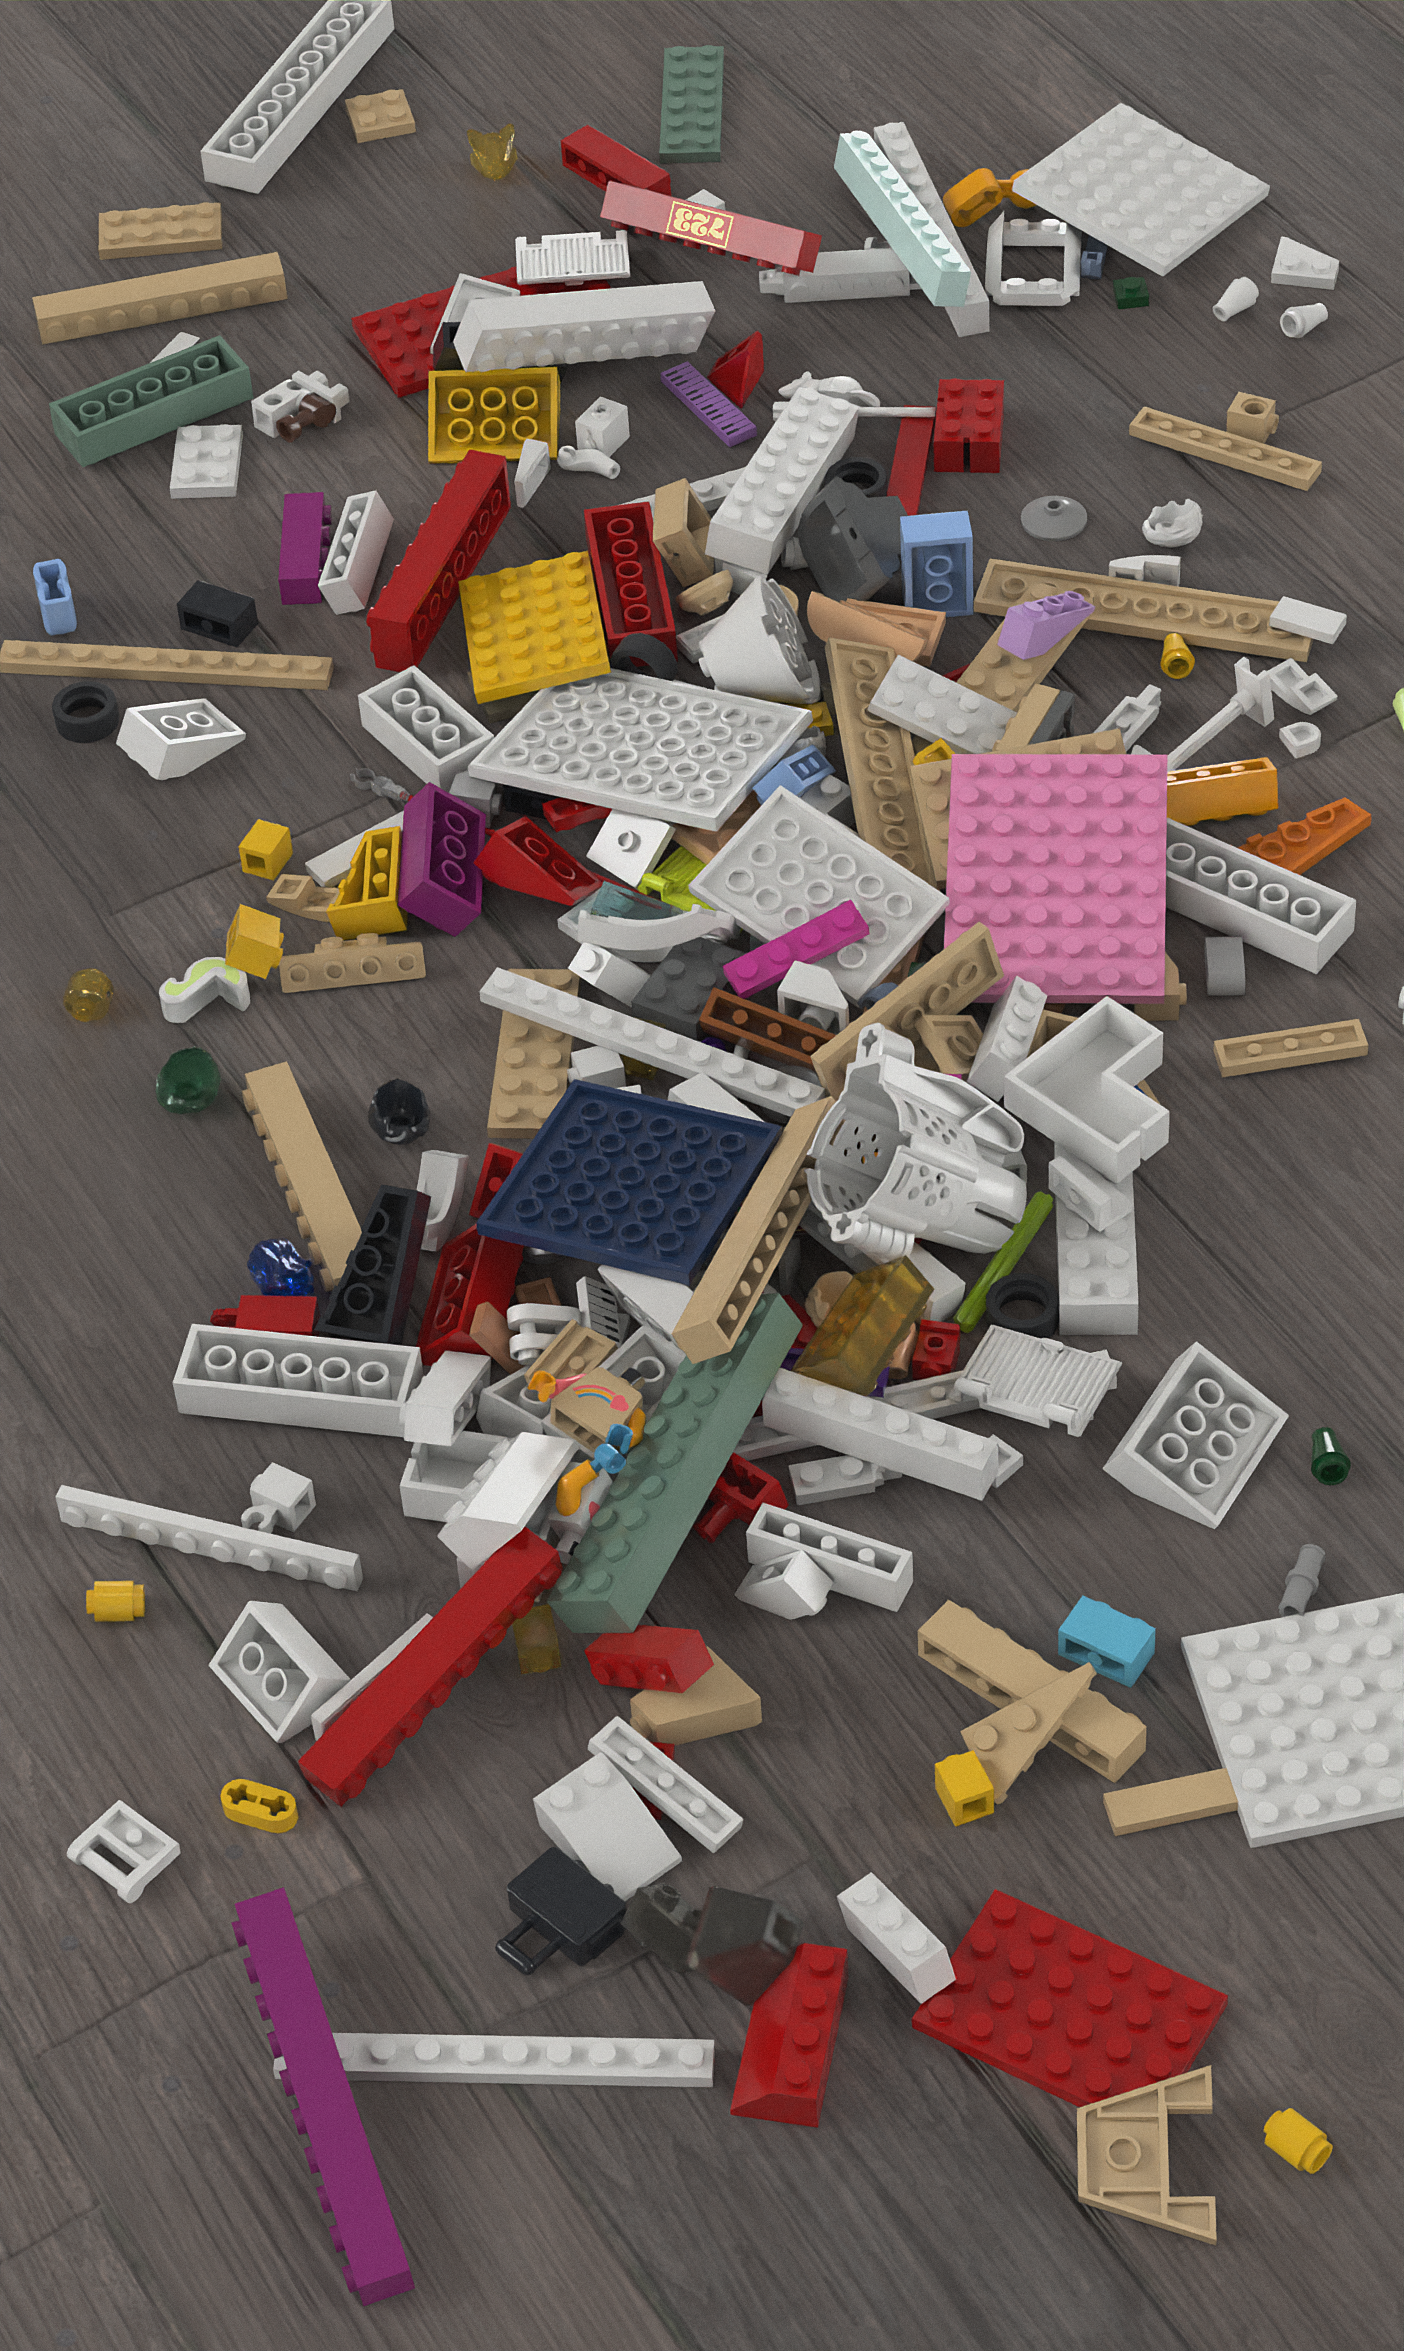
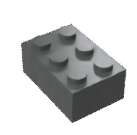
M702 937L673 946L631 1001L633 1018L701 1042L706 1037H712L713 1035L703 1032L699 1022L700 1016L713 987L738 996L725 976L723 966L747 953Z

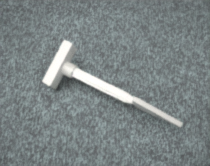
M1245 657L1234 664L1238 693L1230 699V703L1167 756V772L1176 771V768L1240 714H1246L1264 727L1274 720L1269 672L1263 670L1256 676L1250 672L1249 659ZM1135 745L1131 753L1153 755L1139 745Z

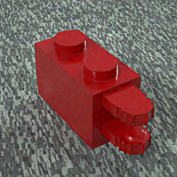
M241 1295L238 1308L213 1310L210 1319L214 1326L316 1337H319L320 1333L315 1330L320 1319L318 1299L314 1296Z

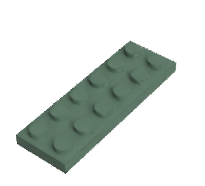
M705 45L702 47L675 46L673 48H664L660 164L721 161L724 46Z

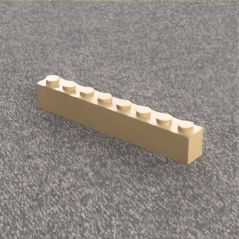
M278 252L32 297L42 345L288 299L284 272Z
M286 1061L246 1073L247 1089L242 1090V1096L247 1111L254 1110L255 1112L252 1118L258 1136L265 1135L266 1140H263L267 1158L269 1162L276 1161L277 1163L274 1166L277 1181L280 1187L287 1186L288 1191H285L289 1209L291 1213L298 1212L300 1216L296 1217L302 1239H310L311 1243H308V1250L314 1265H321L322 1269L319 1270L320 1279L325 1292L333 1291L335 1285L338 1286L347 1266L345 1262L350 1251L355 1249L362 1231Z

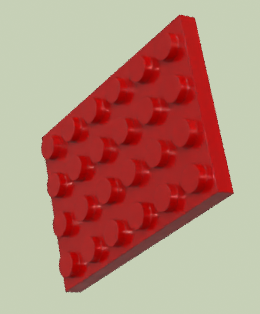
M995 1889L950 1958L956 1980L920 2005L912 2017V2028L1071 2104L1083 2107L1187 2073L1227 2007L1228 1995Z

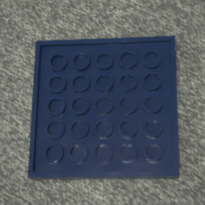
M574 1079L476 1222L478 1235L690 1286L762 1171L782 1135V1127Z

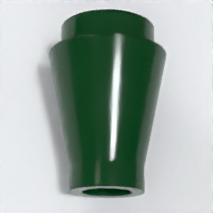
M1328 1427L1319 1428L1312 1434L1311 1472L1324 1485L1340 1484L1348 1476L1351 1468L1350 1459L1337 1440L1334 1430Z

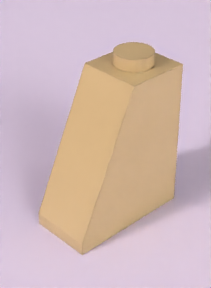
M707 1646L706 1648L713 1660L714 1666L684 1693L644 1689L630 1699L632 1714L630 1724L635 1731L649 1741L680 1745L757 1726L762 1722L760 1696Z

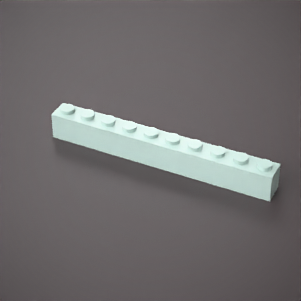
M853 131L851 134L840 133L834 169L934 306L964 307L971 276L970 269L870 135L862 131Z

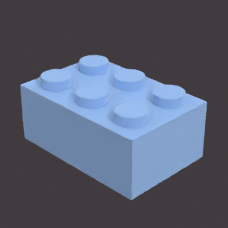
M968 511L900 517L902 598L904 606L946 612V617L973 615V537Z

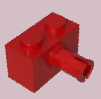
M733 1452L708 1496V1499L715 1504L694 1525V1529L703 1539L707 1538L709 1543H714L733 1518L740 1519L750 1525L762 1503L784 1510L789 1504L777 1479Z

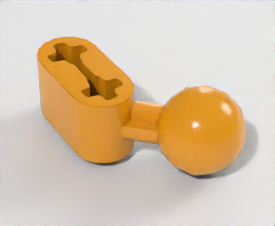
M987 168L977 169L950 188L943 196V204L953 224L957 227L971 225L995 208L1002 198H1009L1015 206L1023 209L1036 206L1035 203L1012 191L1014 180L1029 169L1016 172L1009 180H996L993 172Z

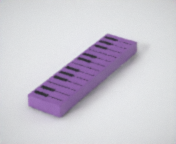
M688 361L661 373V382L729 447L757 436V427Z

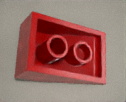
M526 816L495 831L473 862L482 870V875L487 880L497 883L501 887L573 906L591 896L605 885Z

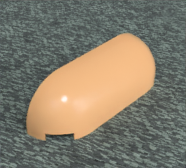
M812 591L807 605L808 621L813 632L825 642L830 637L894 648L895 658L899 654L913 662L921 656L927 645L928 639L921 638L922 635L893 621L846 601H835L824 596L822 593Z

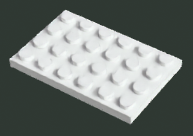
M781 785L688 885L691 894L716 911L719 910L731 914L738 926L764 944L852 900L867 923L870 934L811 965L829 970L844 998L859 1007L857 1002L882 982L950 904L949 897Z

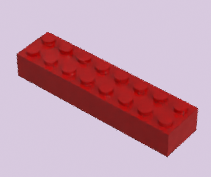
M469 449L462 462L459 461L457 463L450 482L445 483L441 497L438 502L433 503L430 515L425 523H421L414 542L407 546L403 560L400 565L397 564L395 566L391 580L387 586H383L377 603L368 611L366 623L370 627V651L374 654L376 668L402 672L413 665L418 667L460 596L458 581L471 577L511 509L506 456Z

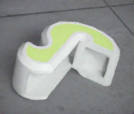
M205 957L194 962L186 970L184 981L177 982L175 978H169L159 989L163 1015L166 1020L172 1023H185L218 995L241 1011H245L250 1004V993L245 971L226 965L225 958Z

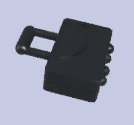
M551 1847L508 1883L506 1888L510 1910L523 1921L503 1939L497 1941L495 1950L503 1959L524 1975L533 1974L557 1950H560L577 1965L584 1966L590 1960H595L625 1933L624 1931L629 1925L626 1902L614 1893L612 1885L601 1883L586 1871L582 1861L573 1860L559 1848ZM531 1928L550 1942L532 1959L513 1944Z

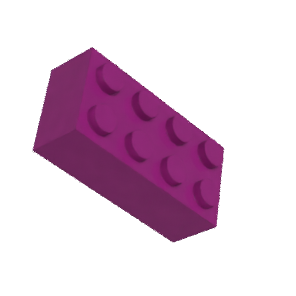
M428 782L404 805L397 905L404 908L407 912L413 913L431 923L436 928L456 937L481 914L483 875L482 870L473 862L484 848L486 814L431 782Z

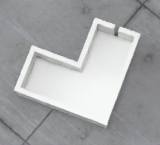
M1106 996L1004 1076V1108L1117 1184L1140 1166V1158L1146 1161L1168 1143L1169 1110L1134 1088L1135 1085L1162 1065L1163 1032Z
M462 1431L451 1447L414 1442L411 1451L412 1458L408 1460L400 1483L404 1516L446 1522L443 1516L458 1501L462 1502L458 1497L459 1494L473 1480L477 1481L473 1476L474 1473L488 1459L492 1460L488 1455L490 1451L502 1439L506 1438L510 1442L514 1438ZM576 1453L570 1462H576ZM565 1469L525 1525V1527L555 1549L559 1537L548 1522V1513L557 1493L558 1482L563 1477ZM491 1556L473 1570L459 1557L457 1558L460 1588ZM542 1593L534 1600V1602H540Z

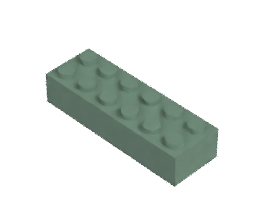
M219 335L49 403L54 434L83 468L144 442L154 440L159 436L177 430L178 427H184L228 408L238 406L245 401L253 399L249 367Z

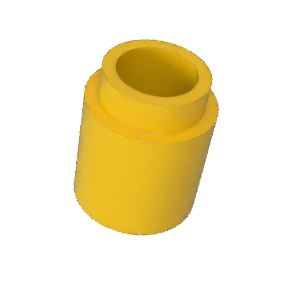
M95 1581L94 1590L86 1591L87 1614H94L95 1622L134 1621L135 1617H144V1584L134 1585V1581Z
M1292 2108L1284 2112L1276 2111L1264 2126V2132L1267 2134L1265 2145L1299 2171L1306 2170L1310 2174H1314L1325 2164L1332 2152L1333 2145L1327 2141V2135Z

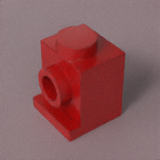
M921 1319L920 1332L912 1358L913 1380H922L955 1372L960 1353L959 1324Z

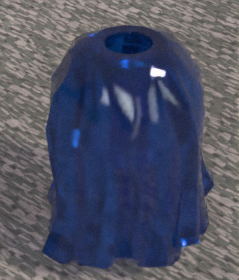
M273 1238L255 1244L247 1260V1267L252 1280L259 1287L263 1296H306L307 1293L312 1294L315 1288L312 1285L314 1276L308 1269L311 1267L312 1262L310 1259L301 1257L296 1246L289 1239Z

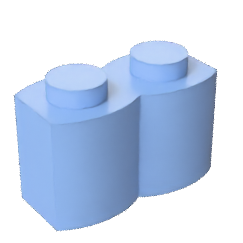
M60 559L36 563L33 568V575L45 630L51 636L75 631L77 619L65 564Z

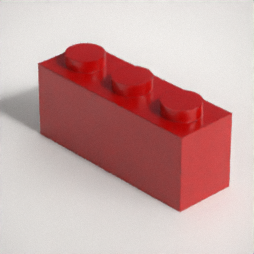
M637 1625L633 1633H603L584 1650L591 1665L590 1668L593 1676L600 1685L684 1693L714 1666L699 1630Z

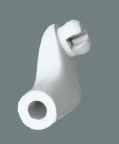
M563 446L558 452L557 462L565 470L591 471L609 479L616 478L620 472L618 463L596 449L575 450L572 446Z

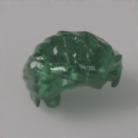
M194 1046L180 1049L171 1054L157 1076L155 1092L158 1103L168 1112L179 1115L197 1113L206 1109L212 1104L218 1093L220 1085L218 1066L211 1054L201 1047L197 1048Z

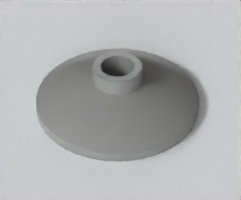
M1045 496L1035 499L1025 506L1021 513V524L1029 535L1037 539L1063 541L1077 536L1084 530L1087 524V512L1079 502L1071 498Z

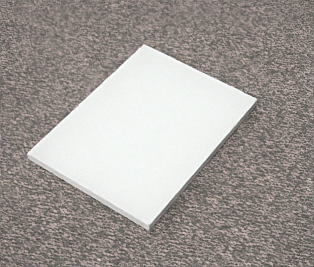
M611 668V673L541 689L468 765L469 777L717 832L753 791L752 788L773 768L813 722L812 711Z

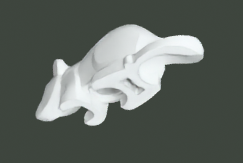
M806 371L800 379L791 381L778 391L783 397L791 399L797 389L801 387L813 389L820 394L835 399H844L857 406L880 407V401L874 394L863 391L855 379L847 376L818 380L812 379L811 373Z

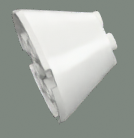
M766 574L758 576L708 634L699 641V646L704 656L699 658L700 667L706 677L712 676L716 684L714 685L716 691L774 703L813 704L818 702L821 698L819 673L815 660L808 662L802 645L807 643L808 640L801 623L773 578L766 581Z

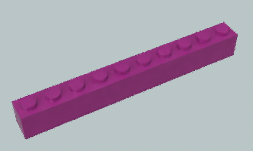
M283 1887L235 1903L239 1920L231 1922L238 1946L248 1945L251 1957L243 1959L250 1983L259 1982L263 1994L255 1996L262 2021L271 2019L275 2031L267 2033L274 2059L284 2057L287 2069L279 2071L286 2096L296 2095L299 2107L291 2110L298 2134L308 2133L312 2146L303 2149L311 2174L320 2172L324 2185L316 2187L323 2212L325 2214L333 2211L337 2224L330 2226L329 2231L336 2252L346 2251L350 2263L341 2267L349 2293L359 2291L364 2307L415 2289L411 2271L285 1888Z

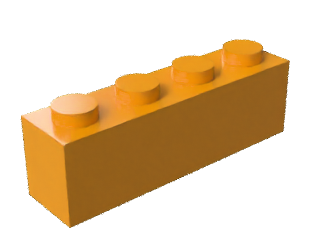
M1268 757L1167 772V818L1183 825L1192 826L1200 820L1207 819L1226 821L1232 819L1234 815L1241 814L1259 816L1266 814L1268 810L1278 809L1277 769Z

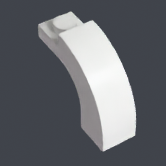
M438 1150L422 1152L417 1190L431 1196L421 1249L436 1252L446 1242L460 1207L466 1180L468 1155Z

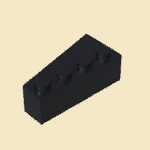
M381 1184L361 1228L362 1234L355 1249L350 1251L345 1262L347 1264L338 1286L335 1285L328 1299L330 1303L323 1318L320 1317L315 1328L316 1331L366 1342L402 1345L431 1196L418 1190Z

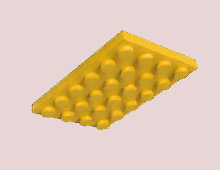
M588 551L580 553L571 552L563 557L538 560L529 565L517 568H504L496 573L483 576L475 575L466 580L458 581L477 704L611 673Z

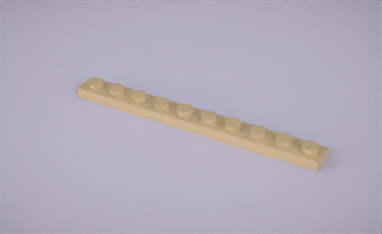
M4 640L0 651V673L328 690L334 669L332 657L20 640Z

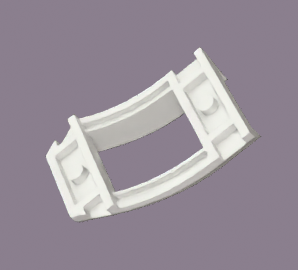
M1003 211L988 230L985 274L986 295L993 296V301L998 305L1063 306L1070 302V296H1079L1082 230L1068 222L1060 223L1056 219H1045L1041 222L1014 219L1010 222H1004ZM1003 246H1065L1064 282H1057V280L1052 278H1043L1038 282L1025 281L1021 278L1001 281Z
M693 904L691 911L684 914L656 920H633L613 916L606 918L580 910L577 941L611 948L629 961L662 962L675 945L698 937L718 944L727 943L730 939H738L741 927L736 924V920L731 914L719 910L704 909L697 904Z

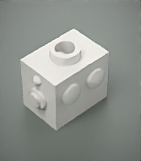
M601 396L575 421L578 450L596 449L610 457L630 437L627 406Z

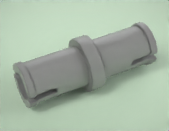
M1306 1544L1301 1547L1294 1569L1288 1572L1285 1579L1287 1588L1278 1606L1279 1614L1282 1617L1296 1614L1304 1616L1309 1598L1315 1594L1319 1586L1317 1577L1326 1558L1324 1550L1319 1546Z

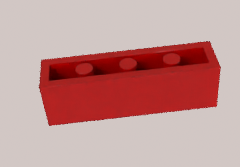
M586 125L560 140L563 166L602 190L606 191L608 181H613L671 196V179L668 172L591 126Z

